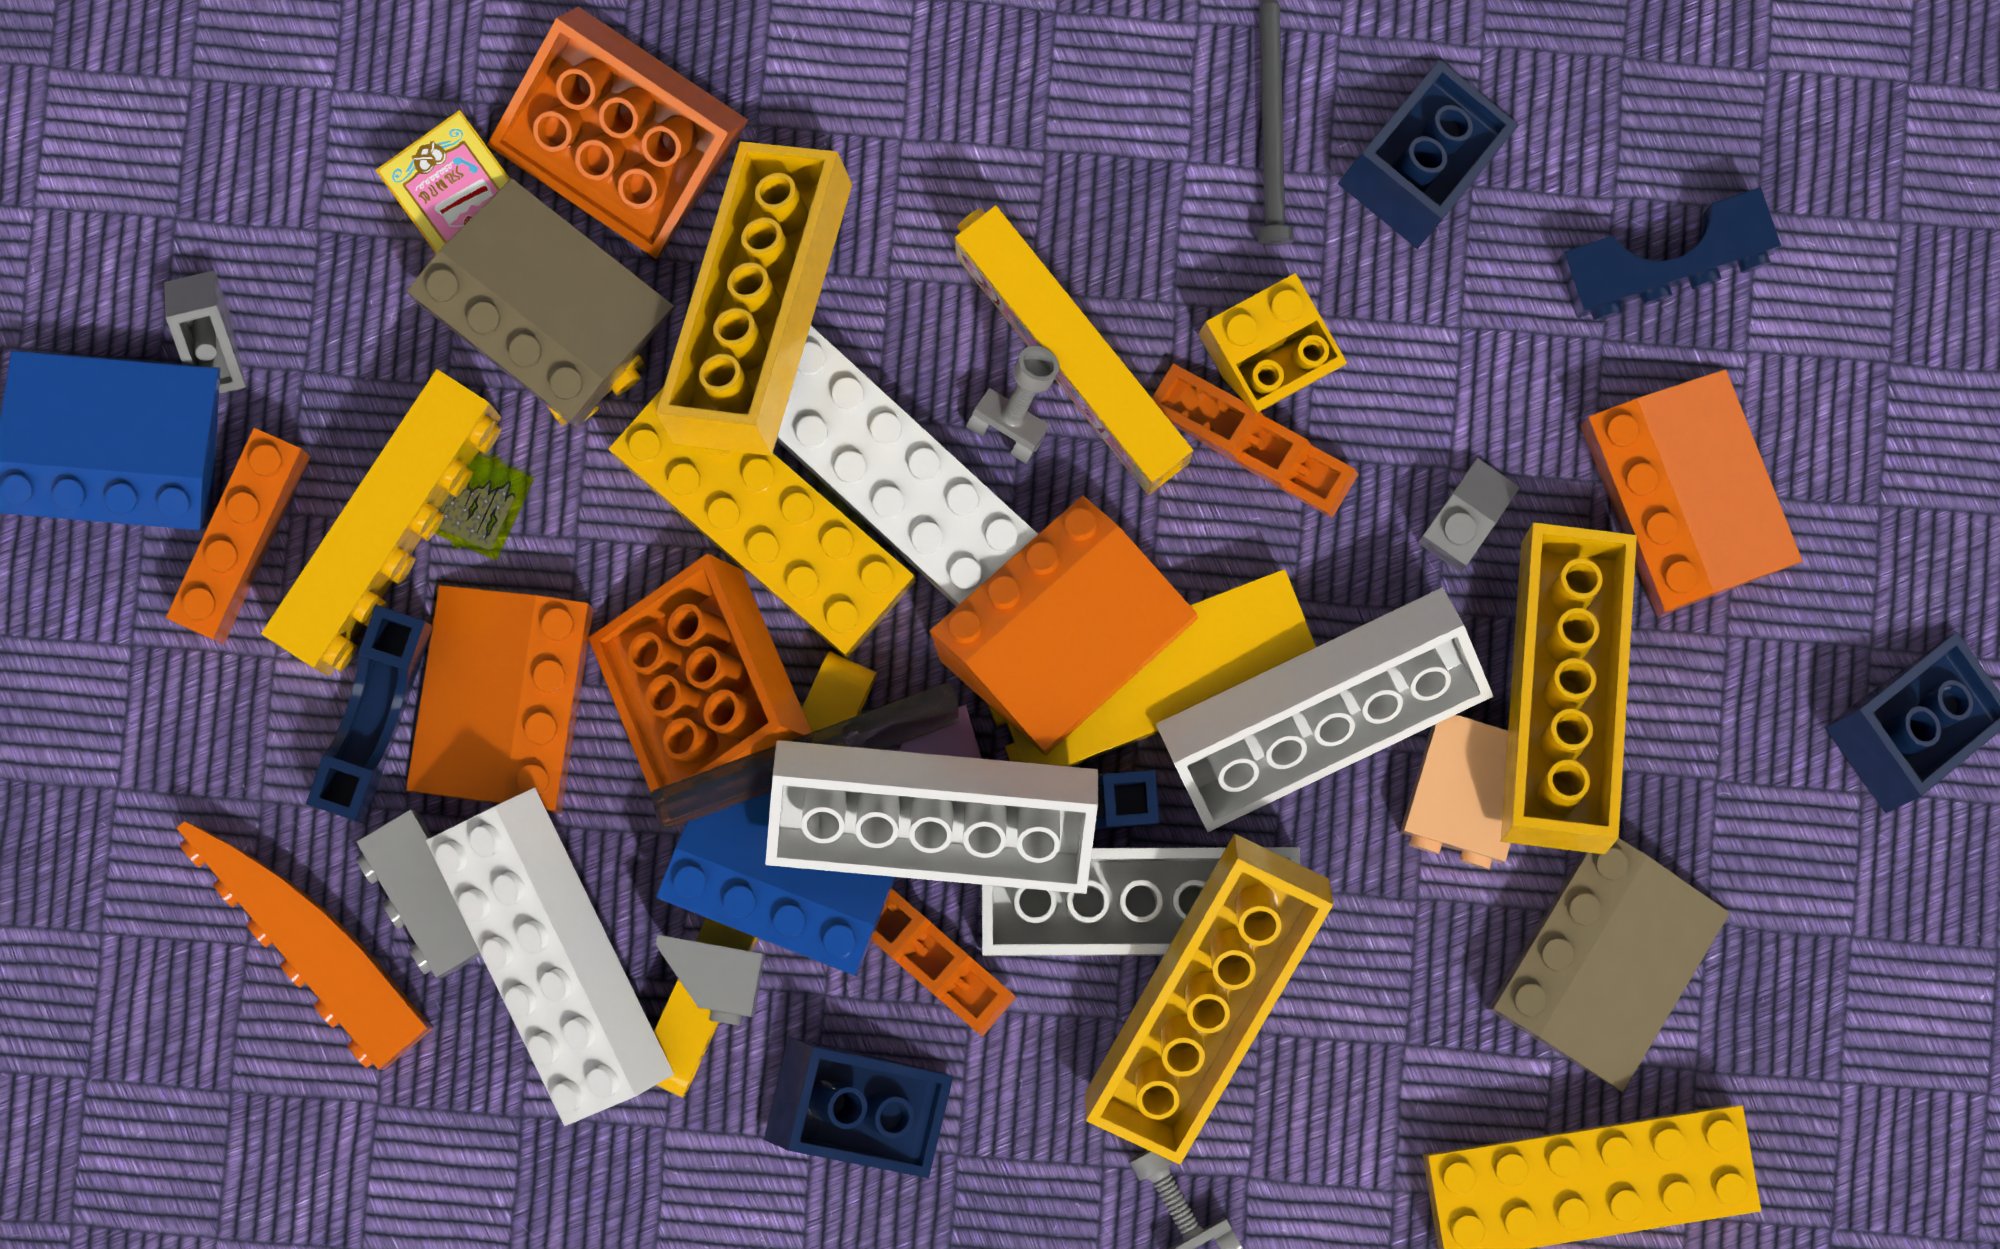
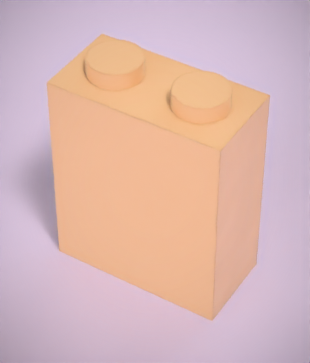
M1454 715L1431 726L1400 830L1401 834L1411 836L1409 846L1434 854L1440 853L1441 846L1462 852L1459 861L1490 870L1492 862L1500 864L1506 861L1511 843L1500 842L1508 730L1459 715Z

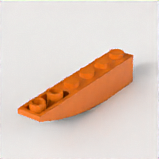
M184 821L177 827V830L185 838L179 844L184 853L197 867L200 868L205 863L218 877L213 886L219 895L232 908L239 903L252 919L246 926L266 948L272 943L285 958L280 963L282 970L299 988L305 983L319 998L313 1004L317 1012L332 1028L340 1023L353 1039L347 1044V1047L365 1068L374 1064L378 1070L387 1069L434 1029L369 950L329 911L289 879L243 849L193 823Z

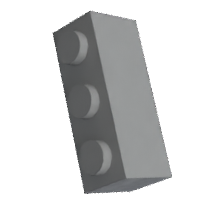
M410 809L358 840L356 843L361 849L362 854L357 856L356 860L371 884L379 881L388 895L389 899L382 902L395 927L400 929L406 926L416 944L409 947V951L423 974L432 971L436 978L443 979L480 957L481 953L426 842L432 835L419 813Z

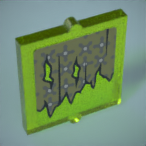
M476 453L467 467L473 471L469 483L458 497L449 494L439 509V512L444 514V519L435 534L451 541L452 546L457 550L465 547L494 561H498L534 482V478L502 465L501 460L497 456L489 459Z

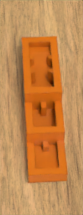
M1174 363L1152 397L1175 427L1330 518H1333L1359 475L1355 468L1312 446L1308 439L1265 417L1261 411L1255 414L1243 400Z
M891 889L872 941L983 1037L1017 997L902 896Z

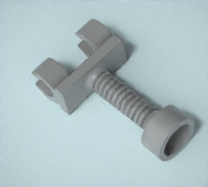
M1030 346L1022 350L1013 368V377L1017 385L1010 400L989 388L975 407L966 427L981 437H984L989 425L1016 441L1010 455L1028 464L1033 452H1036L1050 425L1027 410L1035 394L1049 389L1059 371V362L1056 356L1048 349L1040 346Z
M1149 1150L1129 1161L1139 1181L1147 1179L1155 1183L1154 1187L1157 1188V1192H1160L1159 1196L1162 1197V1201H1165L1164 1205L1168 1206L1169 1214L1173 1215L1172 1219L1175 1220V1225H1178L1177 1228L1181 1229L1180 1233L1183 1234V1240L1168 1249H1195L1213 1238L1220 1249H1243L1225 1217L1204 1229L1198 1226L1199 1222L1195 1221L1196 1217H1192L1194 1213L1190 1212L1191 1208L1188 1207V1203H1185L1186 1199L1182 1198L1183 1194L1180 1193V1189H1177L1176 1181L1172 1180V1175H1169L1171 1173L1170 1166L1173 1161Z

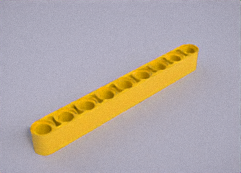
M828 652L802 707L815 738L811 743L846 746L874 684L877 672L836 653ZM706 918L695 942L752 952L757 937ZM679 979L654 1030L655 1036L674 1075L655 1086L684 1098L719 1022L709 1020L710 1010L698 1008Z

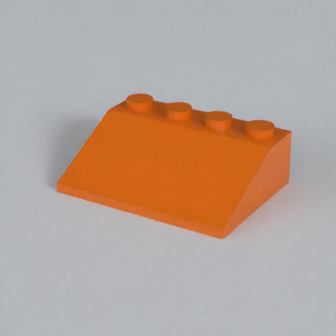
M578 6L555 19L487 146L657 259L724 164L746 126L748 119Z
M1726 369L1587 417L1580 425L1622 532L1624 534L1637 535L1635 565L1656 618L1803 562Z
M1082 495L930 630V634L939 660L1046 756L1198 619V615L1125 532Z
M707 553L588 637L659 811H669L773 769L777 740L811 743L815 740L742 569Z
M439 585L406 791L498 805L535 787L546 811L562 814L589 644L588 637H590L594 612L593 607L589 603L538 595Z

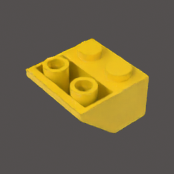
M1296 273L1207 320L1198 333L1222 378L1255 414L1347 364Z

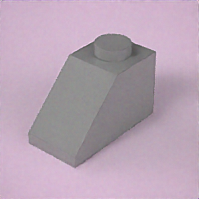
M215 270L164 282L166 320L182 364L220 367L219 394L245 388V378L230 312Z
M1477 458L1420 538L1418 544L1458 572H1461L1498 522L1520 487Z
M657 935L656 947L698 1008L710 1010L709 1020L740 1026L742 1016L754 1017L765 954Z

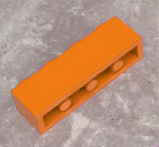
M253 428L166 615V619L223 645L225 644L311 458L309 454L293 444Z

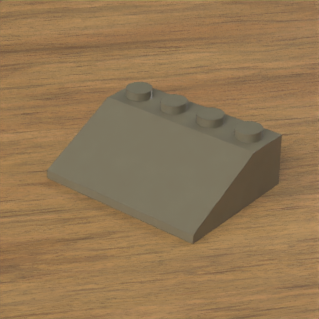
M512 178L437 252L406 291L416 303L576 429L581 426L675 309L673 304Z
M1620 838L1617 839L1606 854L1581 852L1487 1010L1623 1092L1730 912L1651 857Z

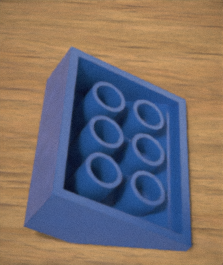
M12 350L0 416V513L201 530L210 523L213 516L220 367Z
M769 771L698 798L674 850L656 898L857 977L896 877L765 865L773 773Z

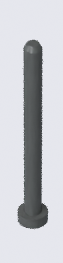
M1262 0L1259 11L1265 226L1257 229V242L1262 245H1285L1294 242L1293 227L1285 225L1280 5L1277 0Z

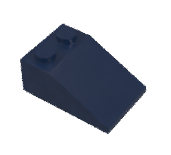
M1439 60L1337 184L1418 249L1519 124Z
M1955 632L1857 701L1827 725L1825 729L1883 811L1887 813L1923 796L2000 732V691L1958 632Z
M788 1037L764 1140L787 1151L929 1178L953 1075L835 1046Z

